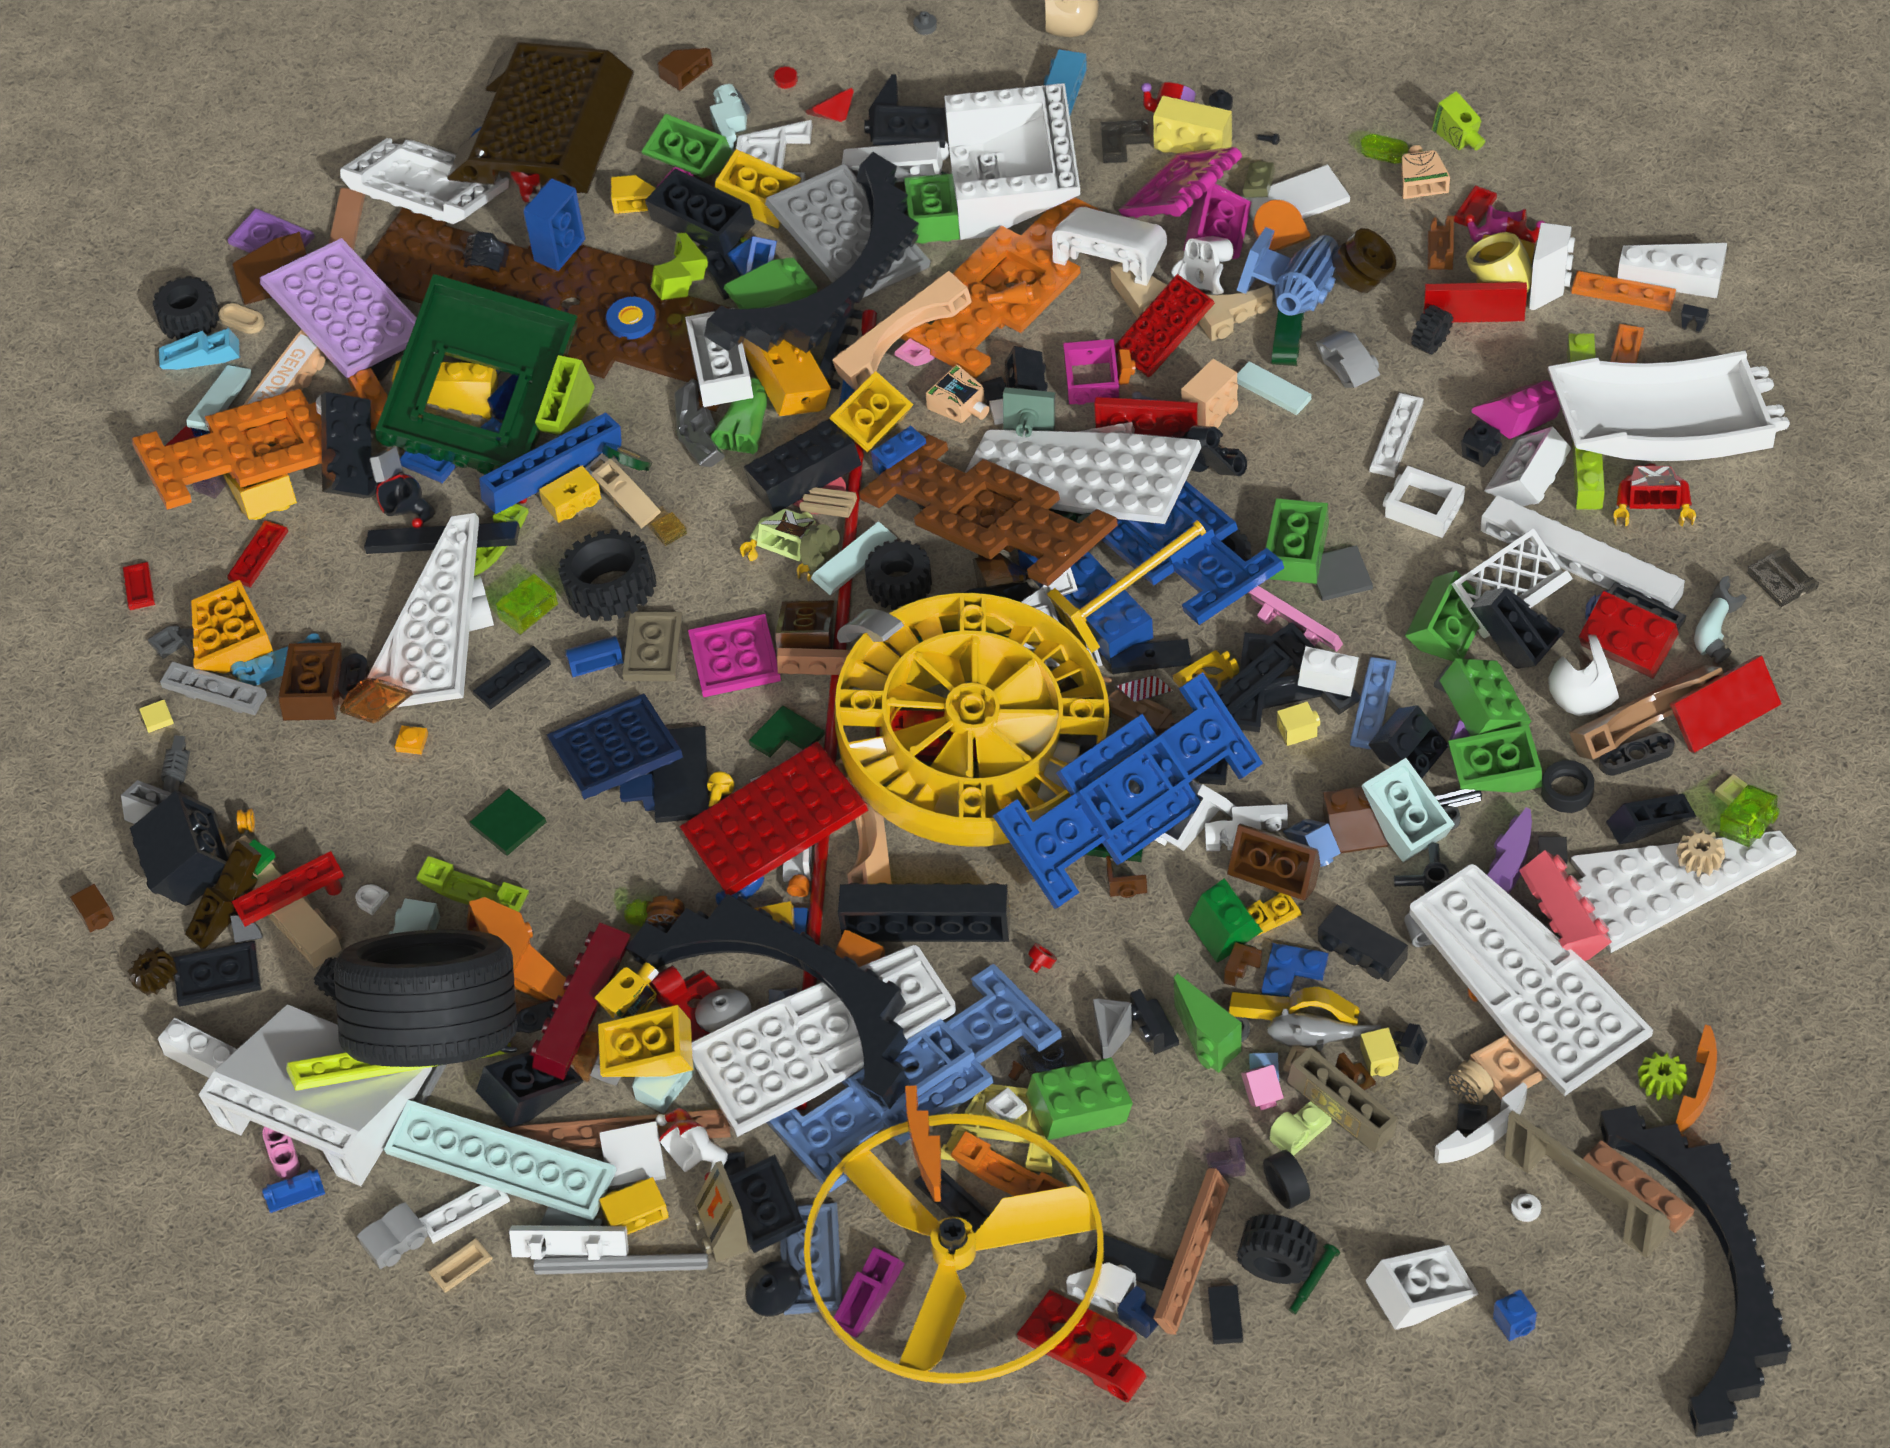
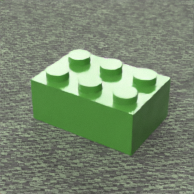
M1276 498L1266 548L1283 561L1284 569L1269 579L1317 584L1329 526L1328 503Z
M1456 658L1440 679L1443 688L1470 736L1525 726L1531 723L1525 707L1520 702L1498 661Z
M1111 1057L1032 1074L1026 1093L1046 1140L1127 1122L1133 1104Z

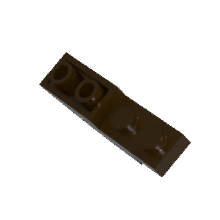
M236 841L215 888H206L185 935L201 949H206L231 923L230 915L237 914L232 901L251 892L258 880L253 875V872L262 854L245 841Z

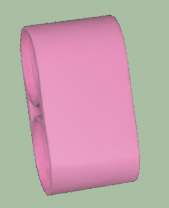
M264 1127L262 1131L263 1138L276 1175L283 1179L294 1177L300 1170V1162L292 1138Z

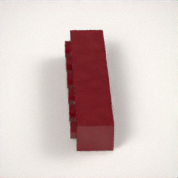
M600 922L595 932H589L584 945L587 949L585 953L579 952L574 964L576 971L574 975L568 974L563 989L566 991L563 997L557 996L552 1009L555 1013L552 1018L547 1017L541 1031L544 1035L541 1041L536 1039L530 1053V1055L534 1056L532 1068L559 1079H565L600 1007L595 997L614 978L627 951L626 947L629 944L631 934Z

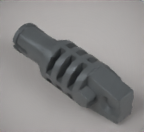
M175 735L172 748L166 749L161 779L164 782L162 790L173 793L175 790L178 791L179 785L185 780L190 751L185 750V736Z

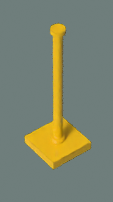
M1198 520L1192 523L1193 526L1081 609L1073 606L1056 588L1047 593L1066 628L1091 653L1100 648L1086 624V617L1199 534L1203 536L1206 530Z

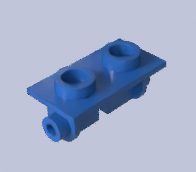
M309 1169L307 1173L272 1185L266 1184L267 1187L262 1188L270 1213L325 1194L318 1169L314 1171Z

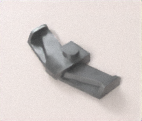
M692 379L674 392L676 433L679 441L685 445L700 466L712 467L721 461L725 455L709 436L716 426L710 410L706 407L699 409V383Z

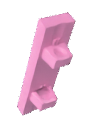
M1260 586L1248 592L1252 600L1263 606L1257 616L1265 624H1269L1278 615L1304 631V636L1314 646L1320 641L1337 652L1343 645L1336 633Z

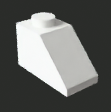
M1103 1264L1098 1286L1091 1303L1118 1314V1305L1136 1286V1274L1123 1265ZM1095 1267L1069 1275L1066 1280L1067 1294L1083 1300L1091 1283Z

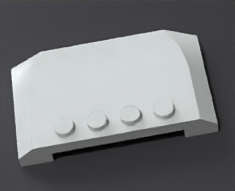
M386 138L341 168V178L350 189L369 195L373 199H381L390 202L394 206H401L410 209L414 213H422L431 216L435 220H442L451 224L465 219L509 188V179L507 177L502 179L499 175L494 185L450 181L447 176L456 155L413 140H405L403 144H393L391 138Z

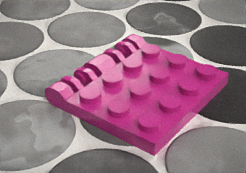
M1236 147L1178 153L1118 210L1123 217L1138 218L1145 215L1152 217L1157 214H1171L1174 217H1179L1187 208L1193 205L1194 199L1200 198L1203 193L1217 182V179L1223 176V171L1231 169L1242 158V154Z

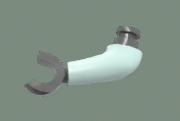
M1729 575L1723 577L1714 588L1713 594L1710 597V605L1701 617L1694 635L1695 646L1701 655L1707 653L1711 658L1715 657L1714 662L1716 664L1726 660L1732 653L1729 648H1724L1725 643L1722 641L1724 635L1721 633V627L1727 613H1732L1742 607L1747 599L1744 594L1733 597L1728 593L1731 582Z

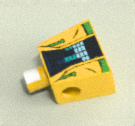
M647 962L637 973L628 967H624L597 994L595 999L613 1019L615 1015L626 1018L645 1013L657 995L649 984L659 972Z

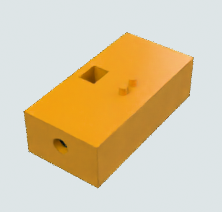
M744 338L743 348L745 356L779 416L818 412L826 408L831 387L810 350L805 353L783 339L778 346L774 345L769 352H766Z

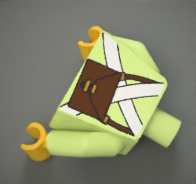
M783 509L772 516L763 517L759 520L749 537L751 541L745 542L740 546L742 557L749 552V560H755L758 557L755 547L759 546L800 562L802 536L808 534L809 529L807 528L810 525H816V521L808 512L799 514L788 509ZM803 563L798 565V579H800V575L803 572L811 571L808 565H803ZM809 573L807 575V581H810L812 577Z

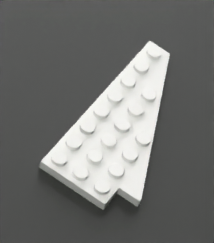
M476 513L452 516L366 679V685L369 688L387 686L386 704L389 708L464 698L479 517Z

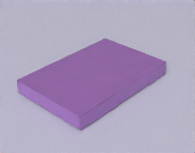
M255 208L227 241L228 244L251 253L275 238L300 232L304 247L315 236L309 230Z

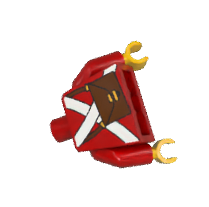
M1649 463L1645 466L1634 467L1633 475H1628L1619 483L1616 506H1619V508L1613 514L1614 524L1616 525L1617 518L1619 517L1625 518V527L1629 524L1627 507L1629 509H1680L1682 507L1678 518L1679 525L1683 527L1684 517L1689 518L1691 525H1693L1696 513L1690 508L1692 501L1688 482L1676 475L1670 466H1657L1656 464Z

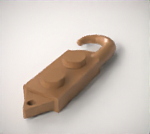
M1102 676L1103 679H1104V682H1107V683H1111V682H1112V679H1111V678L1106 677V676ZM1120 689L1108 696L1110 710H1112L1113 714L1129 722L1143 714L1156 735L1176 724L1172 717V710L1147 698L1133 702Z

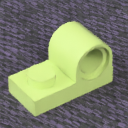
M1310 1101L1294 1116L1290 1112L1280 1115L1271 1127L1270 1141L1281 1151L1288 1150L1294 1156L1329 1126L1332 1118Z

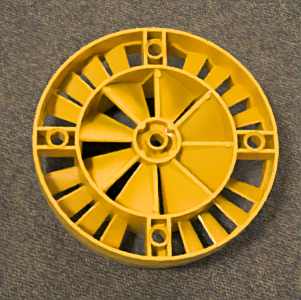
M953 593L937 595L907 604L889 613L904 624L900 630L884 642H873L869 635L864 633L853 646L841 669L836 689L834 714L835 730L845 770L857 791L875 811L891 823L916 836L934 842L966 847L1010 843L994 819V814L1018 799L1022 806L1026 803L1028 804L1030 809L1026 810V812L1034 822L1071 796L1067 789L1064 790L1044 776L1045 768L1050 761L1061 767L1069 764L1053 757L1060 734L1096 735V745L1107 737L1109 702L1105 682L1099 667L1090 652L1069 629L1051 616L1022 602L989 594ZM946 630H958V631H956V632H949V633H944V632H943V631H946ZM993 633L1003 634L1009 637L1007 638ZM921 636L923 642L919 643L916 637ZM1027 643L1036 649L1032 652L1024 644ZM893 647L902 656L901 658L891 650ZM1049 657L1060 665L1052 671L1044 663ZM870 665H872V666H874L875 668L879 669V670L882 671L883 673H881V672H879V671H877V670L871 668ZM1071 676L1079 687L1060 693L1057 681ZM943 684L950 693L946 699L925 690ZM853 687H856V688H859V689H862V690H852V689H853ZM902 707L945 709L944 717L895 732L891 728L893 718ZM843 725L880 727V736L848 742ZM948 729L954 733L930 767L915 758L917 753ZM973 739L976 740L979 778H973ZM882 758L879 761H876L870 765L863 767V764ZM889 780L892 781L887 787L883 786ZM1041 782L1057 796L1047 802L1040 799L1037 793L1040 790Z

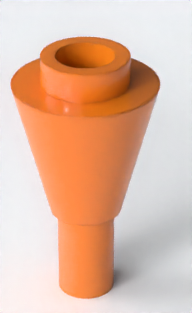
M1027 280L1003 290V292L987 294L989 304L1005 301V303L1030 305L1031 300L1035 299L1033 285H1028Z

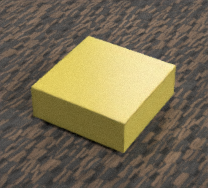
M165 700L139 709L148 733L174 724Z

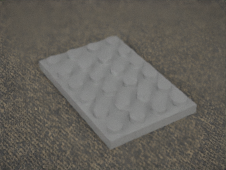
M846 164L769 196L765 202L769 210L832 282H835L851 268L861 255L870 235V213L862 185L856 182L857 177ZM916 244L912 247L908 246L902 258L892 263L886 275L882 274L878 278L876 285L872 289L868 288L865 291L863 298L929 268L931 261Z

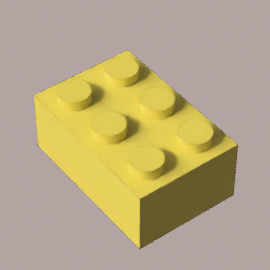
M1162 96L1153 115L1154 149L1164 153L1178 154L1231 147L1232 111Z

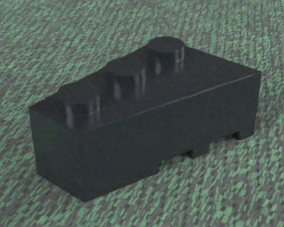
M1508 588L1487 590L1471 607L1472 611L1513 667L1519 669L1536 666L1565 631L1547 621L1548 618L1543 614H1537L1530 609V605Z

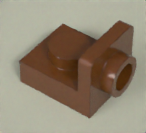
M1235 943L1225 967L1224 984L1235 986L1238 978H1244L1248 965L1260 969L1262 965V951L1252 945Z

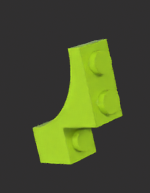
M686 233L677 234L674 250L676 258L665 264L654 266L651 288L661 300L687 297L692 281L704 279L705 269L708 266L707 258Z

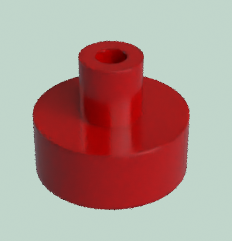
M1034 943L1028 952L1029 956L1033 959L1028 967L1038 973L1042 966L1051 969L1057 961V957L1051 951L1038 943Z

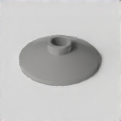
M717 990L708 994L699 1002L695 1011L696 1021L703 1030L712 1033L750 1014L751 1004L748 997L738 990Z

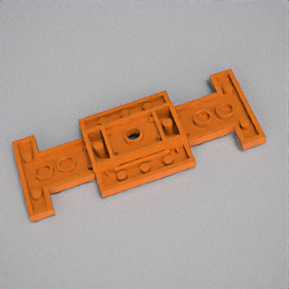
M1074 197L1046 210L1022 235L1001 225L953 273L968 288L972 303L953 317L936 319L931 325L923 323L903 334L900 339L904 341L912 339L930 349V355L952 367L959 365L976 379L991 364L989 356L975 348L996 327L1002 329L1006 325L1022 333L1080 274V266L1067 260L1065 265L1053 263L1052 235L1055 228L1078 207L1101 210ZM1027 280L1028 285H1033L1035 299L1031 300L1030 305L1005 303V301L992 304L988 302L987 294L1003 292V290L1009 288L1005 286L1008 283L1018 284Z
M369 368L349 377L348 383L353 391L342 395L371 400L372 430L377 427L388 396L372 369ZM301 389L205 416V423L210 431L209 434L169 446H164L157 431L132 438L133 446L167 510L191 503V495L185 485L230 473L232 479L235 478L241 488L322 463L321 415L316 410V402L309 404Z

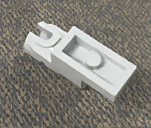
M1287 804L1232 807V821L1220 820L1205 823L1206 852L1220 851L1223 843L1226 844L1227 850H1232L1237 827L1240 823L1259 830L1278 831L1281 828H1288Z

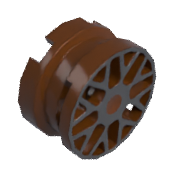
M667 896L653 897V901H648L646 905L647 917L645 922L654 927L660 925L669 931L684 912L685 905L677 898H674L672 901L668 900Z

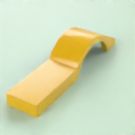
M1307 987L1294 992L1290 997L1232 992L1229 1013L1234 1017L1273 1020V1018L1281 1016L1283 1009H1287L1289 1014H1293L1300 1008L1316 1006L1331 1011L1340 1022L1358 1025V1019L1355 1017H1359L1360 1008L1332 990L1321 987Z

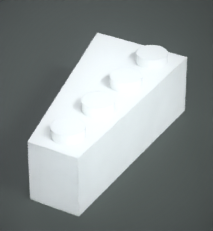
M1727 243L1623 246L1618 278L1676 289V292L1717 298L1725 263Z

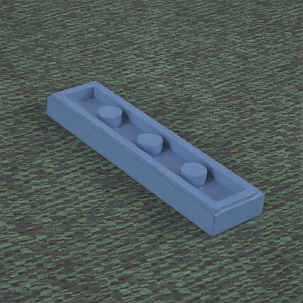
M1370 657L1350 746L1371 749L1368 744L1383 725L1396 661Z

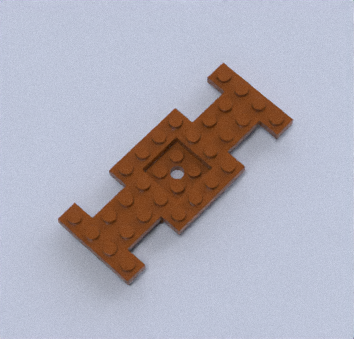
M929 434L924 437L926 438L925 445L889 469H886L859 492L862 501L877 508H881L896 494L925 506L914 517L916 526L989 560L995 557L1001 550L1011 552L1015 548L1038 558L1039 560L1027 569L1028 577L1046 586L1051 585L1118 526L1115 516L1099 509L1094 510L1080 524L1050 511L1049 509L1060 500L1058 491L986 459L979 461L967 473L944 464L937 459L948 451L947 442Z

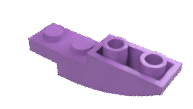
M1527 807L1520 815L1513 817L1509 830L1505 834H1500L1494 844L1496 856L1487 874L1508 894L1517 883L1521 875L1519 870L1525 866L1529 852L1532 818L1531 809Z

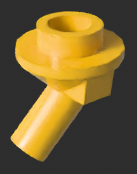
M714 772L707 783L708 791H711L709 807L720 802L721 796H728L734 790V781L726 772Z

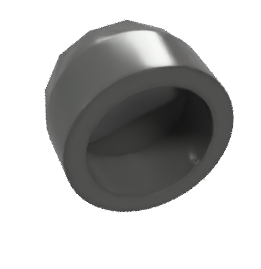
M1454 806L1443 807L1455 824L1451 830L1456 829L1461 820L1458 808Z

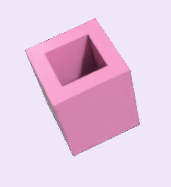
M1267 1064L1241 1072L1251 1106H1259L1260 1110L1277 1106L1276 1100L1283 1099L1274 1065Z

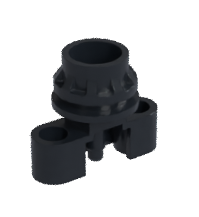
M1194 425L1172 435V438L1199 440L1201 449L1190 471L1203 472L1211 466L1219 475L1242 476L1246 472V456L1239 449L1226 448L1219 445L1220 437L1223 436V433L1217 427Z

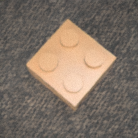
M1212 359L1181 389L1182 402L1198 403L1199 426H1214L1218 428L1222 423V419L1227 414L1235 412L1238 407L1237 372Z

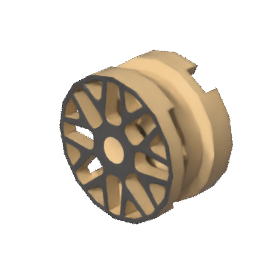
M1464 1060L1458 1066V1070H1454L1448 1076L1450 1088L1458 1096L1463 1093L1462 1099L1465 1098L1468 1104L1477 1105L1483 1099V1095H1487L1493 1089V1081L1489 1074L1472 1060L1468 1062Z

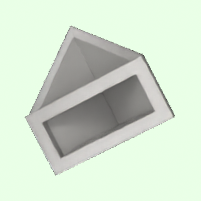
M1099 998L1093 999L1094 1016L1103 1059L1110 1058L1132 1033L1131 1003Z

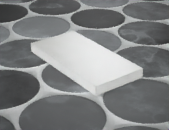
M1328 165L1271 185L1268 197L1245 198L1251 201L1249 216L1253 222L1257 210L1264 203L1271 200H1283L1291 203L1298 209L1303 219L1350 202L1349 194Z

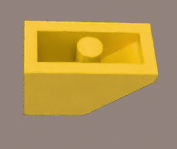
M636 175L611 177V199L614 214L648 211L645 200L656 188Z

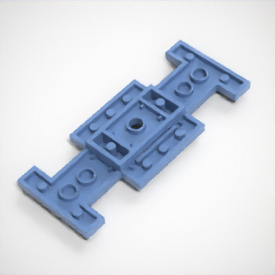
M992 964L971 978L972 985L984 998L946 1023L939 1019L907 1040L908 1044L895 1061L900 1063L905 1069L909 1066L919 1067L914 1072H904L910 1081L908 1086H917L918 1111L928 1110L929 1116L948 1114L993 1084L992 1076L980 1063L1022 1035L1038 1052L1062 1037L1061 1030L995 964ZM863 1068L841 1081L846 1086L845 1090L804 1117L794 1108L766 1123L823 1185L832 1170L842 1161L840 1158L842 1155L881 1129H888L908 1121L907 1107L905 1106V1090L891 1109L886 1108L869 1098L861 1087L860 1083L865 1078ZM908 1131L893 1138L902 1145L910 1139V1134ZM844 1172L836 1180L829 1192L850 1180Z

